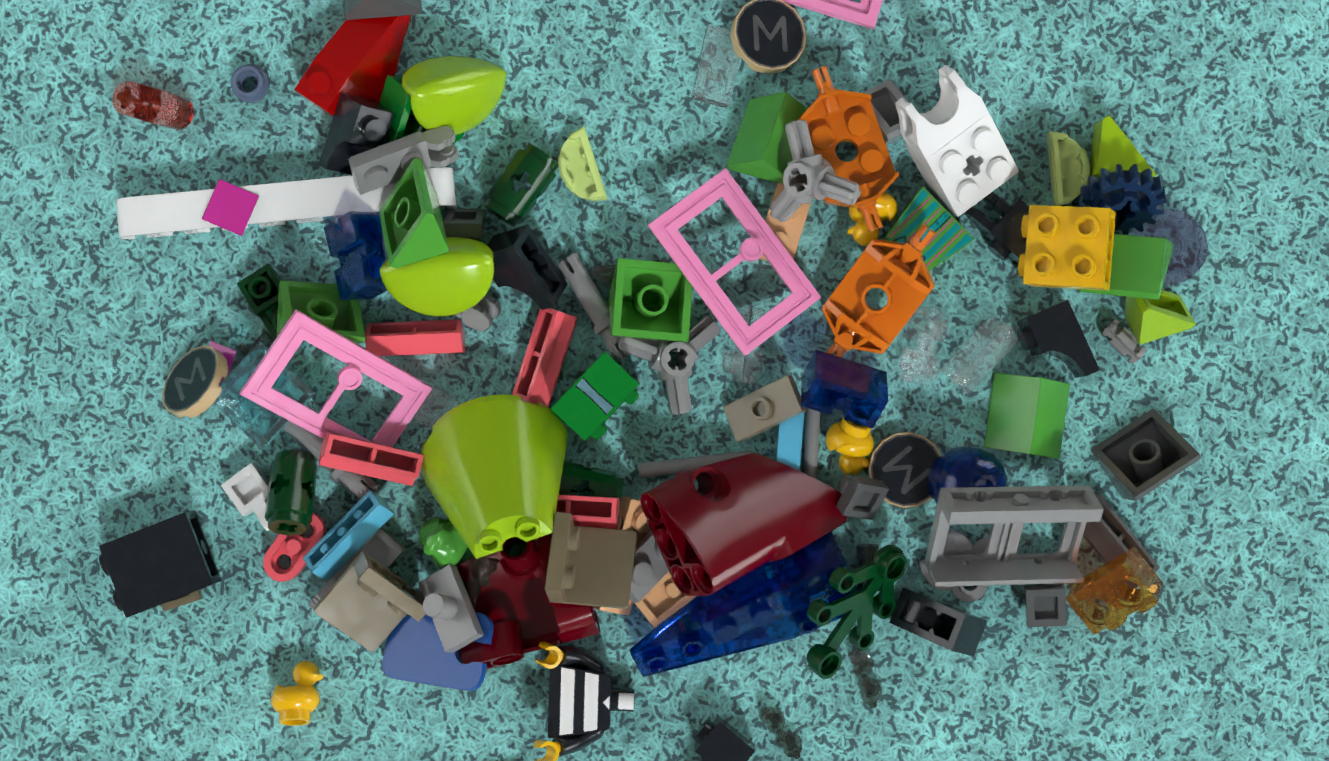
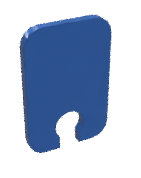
M475 612L484 632V636L476 641L491 645L494 632L493 621L489 616ZM408 614L399 622L387 637L382 660L383 672L392 679L463 691L478 689L483 683L487 664L480 662L464 664L460 660L459 650L454 653L445 652L432 617L426 614L419 622Z

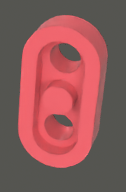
M315 512L312 514L310 525H312L314 532L311 537H305L303 534L292 536L279 534L263 559L264 570L270 578L275 581L285 582L294 579L302 572L307 565L303 557L326 535V524L320 515ZM286 554L291 558L292 563L289 568H283L280 565L279 558L281 555Z

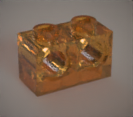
M1132 547L1083 576V583H1073L1066 596V601L1093 635L1105 628L1109 631L1118 628L1127 620V616L1135 611L1141 614L1154 607L1159 601L1157 597L1163 582L1138 550ZM1124 581L1134 582L1138 585L1139 589L1129 587ZM1094 599L1103 600L1108 606H1101Z

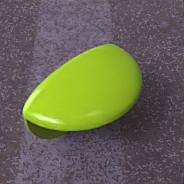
M442 56L426 59L412 65L402 77V86L411 96L413 114L423 128L430 130L448 126L454 129L455 135L473 129L491 114L504 91L507 73L500 66L482 59L465 56Z
M446 237L450 252L399 268L390 267L388 259H386L379 272L388 292L408 309L429 316L455 315L475 306L488 292L494 275V256L490 247L483 242L470 238Z

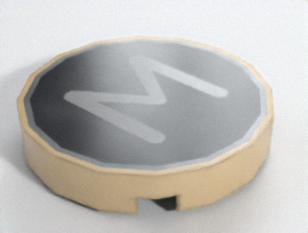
M752 0L741 8L733 20L730 38L734 52L738 58L741 57L748 63L746 66L757 72L773 74L783 72L798 60L805 48L806 32L803 20L796 10L783 0Z
M203 345L192 349L181 357L168 375L162 392L163 405L168 412L182 419L184 416L193 418L199 416L215 402L222 390V387L219 386L221 378L224 377L226 379L228 374L227 359L222 353L213 347Z
M912 432L894 433L881 440L871 452L868 465V477L882 480L889 488L884 501L902 508L917 507L931 500L940 489L945 474L943 458L936 445L925 436Z

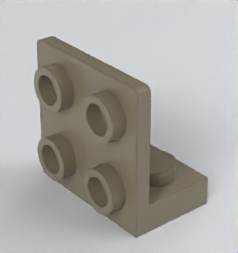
M555 512L545 591L549 601L627 609L630 601L637 542L636 532L575 526L571 513Z
M363 550L314 607L315 614L370 652H374L407 614L418 622L425 615L422 593Z

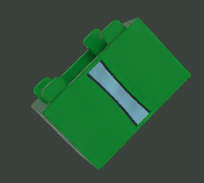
M604 351L553 405L551 410L584 441L589 440L591 437L599 439L607 432V427L603 424L624 402L632 405L639 398V394L635 390L640 384Z

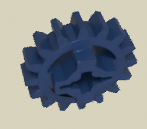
M1116 164L1114 172H1109L1107 169L1102 168L1100 169V178L1089 176L1088 186H1081L1080 207L1111 208L1116 212L1114 233L1116 230H1122L1123 235H1128L1131 228L1142 232L1144 231L1143 223L1147 222L1154 225L1157 222L1156 215L1164 214L1165 187H1162L1160 176L1153 177L1152 170L1149 168L1141 173L1138 172L1137 164H1133L1129 170H1123L1121 164Z

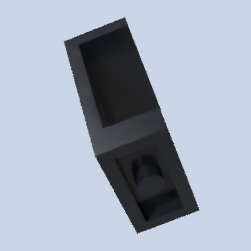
M195 510L179 514L99 546L101 551L99 555L101 568L107 576L110 575L115 588L113 590L114 602L117 608L124 612L126 618L222 581Z

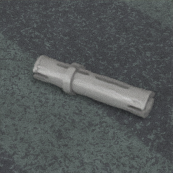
M578 253L572 254L566 258V261L562 260L558 263L557 267L562 271L595 325L592 328L596 335L600 333L614 356V360L618 362L630 354L619 349V336H611L609 305L580 260Z
M284 418L279 427L319 462L320 448L324 439ZM323 466L331 473L330 478L335 483L340 481L359 500L369 490L375 493L380 487L368 476Z

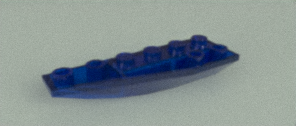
M829 532L783 559L764 563L709 596L694 598L661 622L630 648L629 651L642 676L646 677L794 639L822 627L818 626L807 616V610L813 601L823 599L830 603L857 591L854 585L848 593L842 594L829 583L830 576L836 568L843 566L849 570L832 532ZM844 614L831 619L829 623L842 618Z

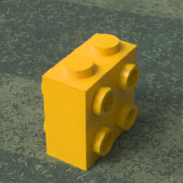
M1029 205V215L1023 216L1021 227L1022 237L1027 238L1025 254H1020L1018 262L1019 277H1023V284L1034 287L1109 291L1116 212L1111 208Z

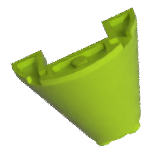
M506 394L489 395L469 400L454 407L432 426L433 432L427 442H423L421 454L424 455L421 466L422 476L426 486L476 559L503 550V543L509 538L518 537L527 542L553 532L568 440L567 428L555 412L540 402L535 405L522 401L521 396Z

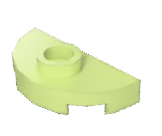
M583 126L571 133L563 144L558 157L559 174L567 189L579 198L592 202L608 200Z
M1049 131L1046 135L1053 206H1064L1071 203L1081 194V186L1088 184L1091 165L1086 150L1081 148L1075 140L1069 138L1065 133Z

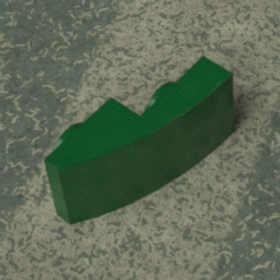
M268 263L238 282L237 285L254 314L261 318L275 341L277 338L279 282L282 279L271 264Z

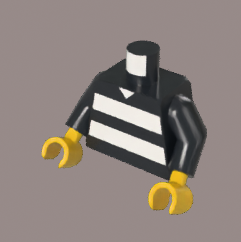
M545 641L539 643L538 647L549 650V655L546 659H536L535 661L539 665L550 669L548 738L554 739L552 741L543 739L534 741L533 747H546L545 756L541 759H535V761H556L558 757L580 751L602 738L604 732L610 729L611 711L634 712V689L612 688V670L607 669L603 660L584 647H556Z

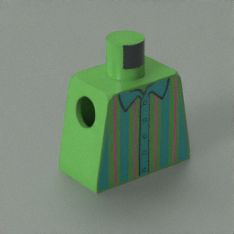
M924 187L912 197L882 238V240L907 243V241H911L923 223L929 226L920 238V240H923L930 229L936 232L922 250V257L929 271L974 240L961 224Z

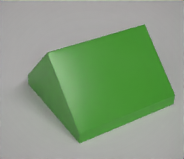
M787 92L750 99L727 163V169L783 184L784 171L788 167L787 163L793 161L785 126L789 122L798 120L808 108Z
M414 158L379 210L389 266L393 268H399L450 252L437 195L422 160Z
M1114 234L1109 291L1079 289V291L1159 300L1173 251V243L1166 238Z
M617 258L608 299L611 336L689 342L693 286L676 263Z
M280 280L277 336L295 309L356 344L364 343L365 331L356 285Z
M994 373L984 448L1060 459L1070 384L1041 377Z

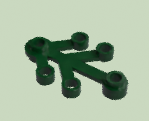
M894 544L884 546L874 554L872 562L852 571L843 566L836 568L830 576L829 583L840 593H848L854 585L864 581L866 583L861 589L833 602L827 603L823 599H817L809 606L807 616L818 626H824L831 619L844 614L823 645L815 644L807 653L806 660L809 669L820 678L828 679L839 670L842 656L836 650L856 621L857 626L851 630L848 640L858 650L864 651L872 645L875 637L872 631L873 613L881 619H887L893 614L896 607V602L893 600L894 582L903 576L908 564L907 558L898 546ZM879 589V594H877V595L873 598V596L875 595V593H876L877 590Z

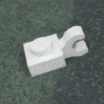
M250 463L223 483L221 487L242 516H248L254 512L266 531L270 530L265 519L269 480L256 463Z

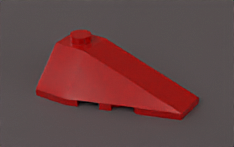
M411 15L345 20L315 57L294 90L304 99L332 117L334 116L341 92L372 99L379 103L387 75L394 76L397 71L399 56Z

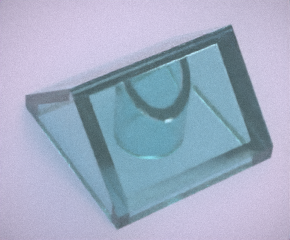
M259 341L226 379L219 384L222 390L214 404L260 449L264 450L290 421L240 395L241 389L270 348L263 341ZM290 362L287 363L272 386L275 390L303 405L316 393L304 374Z

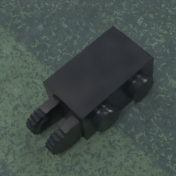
M991 192L983 200L989 207L1001 215L995 224L980 210L973 207L968 209L965 215L985 233L984 238L990 242L987 247L995 256L1003 261L1009 258L1018 266L1020 254H1025L1027 238L1022 237L1021 227L1023 216L1029 215V205L1021 198L1009 205L997 194Z

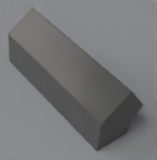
M1099 493L1096 497L1104 509L1100 522H1087L1083 537L1126 590L1132 592L1139 585L1148 582L1160 567Z

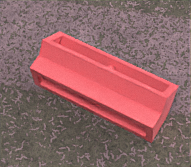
M540 308L512 395L521 396L522 400L533 404L540 402L547 407L550 406L578 320L577 317L551 308L544 310Z
M462 319L367 323L365 344L367 350L379 357L465 353V330L463 329Z
M326 432L320 448L319 465L413 486L415 479L419 478L424 455Z
M559 494L556 512L571 513L575 526L618 530L620 500L614 497Z

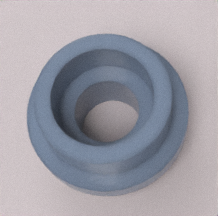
M247 64L239 67L233 73L231 88L235 96L247 103H255L267 95L270 88V80L262 68ZM256 78V88L251 91L246 90V80Z

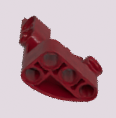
M749 453L700 467L680 470L673 478L643 493L640 498L642 510L672 580L679 591L687 596H709L764 563L777 561L797 552L846 523L848 517L842 515L836 508L842 496L839 491L797 469L757 453ZM695 478L698 482V490L695 489Z
M552 533L527 542L518 537L509 538L503 543V550L478 559L472 557L458 565L457 569L475 612L489 616L494 624L491 645L479 643L475 640L459 649V657L464 664H470L471 662L487 664L486 670L517 662L524 658L525 653L541 650L542 648L538 646L543 641L556 646L601 634L596 609L593 606L554 603L548 599L545 584ZM518 543L527 544L523 554L519 556L510 555L514 545Z

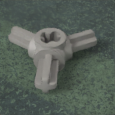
M796 120L786 124L785 130L793 161L787 163L788 167L783 175L785 189L770 205V215L780 222H786L802 203L808 204L813 199L823 200L826 197L847 205H854L857 198L861 195L859 184L835 175L831 164L823 159L821 154L815 155L807 122L805 120Z
M707 315L689 329V342L620 337L619 349L648 361V367L657 370L658 379L665 380L670 413L674 415L685 414L692 409L687 376L693 375L692 367L694 362L698 360L696 353L720 333V328L715 320ZM670 351L678 352L674 358L677 362L676 365L668 364L671 360Z

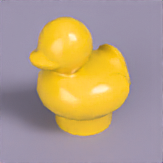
M885 190L876 200V208L881 222L888 220L892 222L897 215L898 207L894 197ZM849 207L848 214L850 219L856 224L847 230V234L853 236L857 244L868 246L873 239H878L879 230L875 228L874 231L867 232L861 211L858 212L857 208Z
M853 412L845 413L841 421L832 424L827 430L825 438L829 451L836 450L841 453L838 463L840 470L844 474L851 476L859 474L863 468L868 467L869 460L864 456H868L874 446V439L870 433L872 428L871 421L863 415Z
M307 660L301 661L293 669L292 675L297 685L286 687L277 685L270 699L271 706L279 713V723L282 725L300 726L309 724L311 712L319 705L320 694L313 685L317 681L322 680L324 676L319 673V668L315 663Z

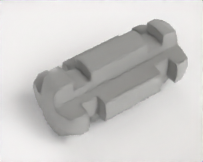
M1115 319L1103 328L1101 336L1103 338L1108 336L1110 338L1108 343L1122 357L1127 355L1129 357L1127 362L1133 364L1144 355L1146 347L1144 345L1139 347L1135 336L1125 326L1120 328L1118 326L1120 321Z

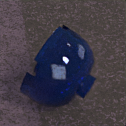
M956 446L934 462L929 474L928 491L931 499H935L937 505L940 488L1008 487V477L1003 464L994 454L979 447Z

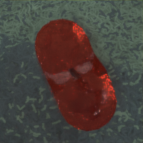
M132 81L120 83L113 93V107L122 115L174 130L185 129L192 121L193 105L185 97Z

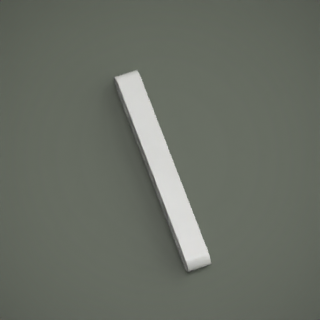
M436 167L426 169L437 195L439 206H447V209L455 208L456 195L453 168ZM353 176L238 187L259 196L246 228H248V224H259L260 227L286 225L285 221L297 220V223L323 221V217H334L335 220L359 218L361 213H372V216H379L380 208L399 181L362 195L359 194L355 187ZM214 189L117 199L116 209L119 238L135 239V235H147V238L173 236L175 231H184L185 234L210 232V228H221L202 219Z

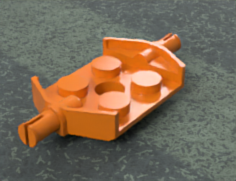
M823 66L820 68V71L817 68L811 72L819 91L817 99L798 120H805L807 122L815 155L821 154L822 158L831 164L835 175L858 183L861 190V195L857 198L854 205H847L829 197L823 199V202L829 205L857 208V211L862 213L867 232H872L875 228L877 230L884 227L876 208V200L896 180L899 173L895 172L871 104V94L837 90L836 87H833L827 66ZM843 141L851 142L857 150L856 158L849 162L840 160L835 153L836 146Z
M924 223L910 242L901 243L873 239L822 306V311L835 335L834 343L825 355L822 356L826 363L835 351L837 353L829 363L833 367L836 366L844 353L850 349L883 354L935 286L931 273L922 257V250L936 234L933 229L929 230L923 240H920V238L929 227ZM880 288L886 292L888 302L884 307L873 308L868 304L866 294L870 289Z

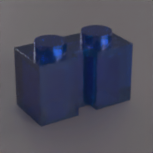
M349 211L324 227L330 257L335 256L340 261L341 267L334 271L340 300L373 299L387 291L379 272L382 264L388 259L379 212Z
M815 349L801 377L802 407L828 415L835 408L844 411V420L873 428L888 402L886 371Z

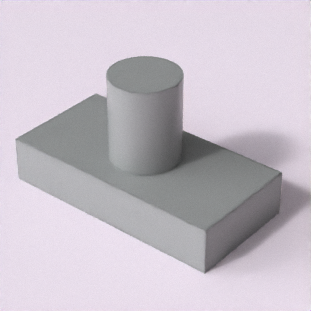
M448 565L418 583L424 597L423 611L426 615L432 617L445 652L454 653L484 636L457 566Z

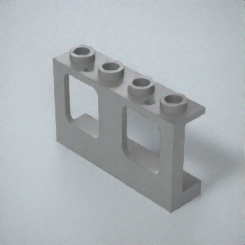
M1090 485L940 488L925 564L935 587L1083 583L1084 577L1075 563L1087 522H1100L1104 509ZM1065 522L1059 547L1055 552L1017 553L1024 523ZM956 524H992L985 551L978 555L943 554L949 526Z

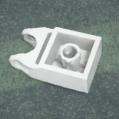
M945 65L938 70L941 94L938 103L932 110L926 113H918L912 103H907L903 97L896 101L895 105L899 115L900 133L906 142L905 146L932 195L944 208L959 217L1017 174L1019 170L982 98L965 85L954 69Z

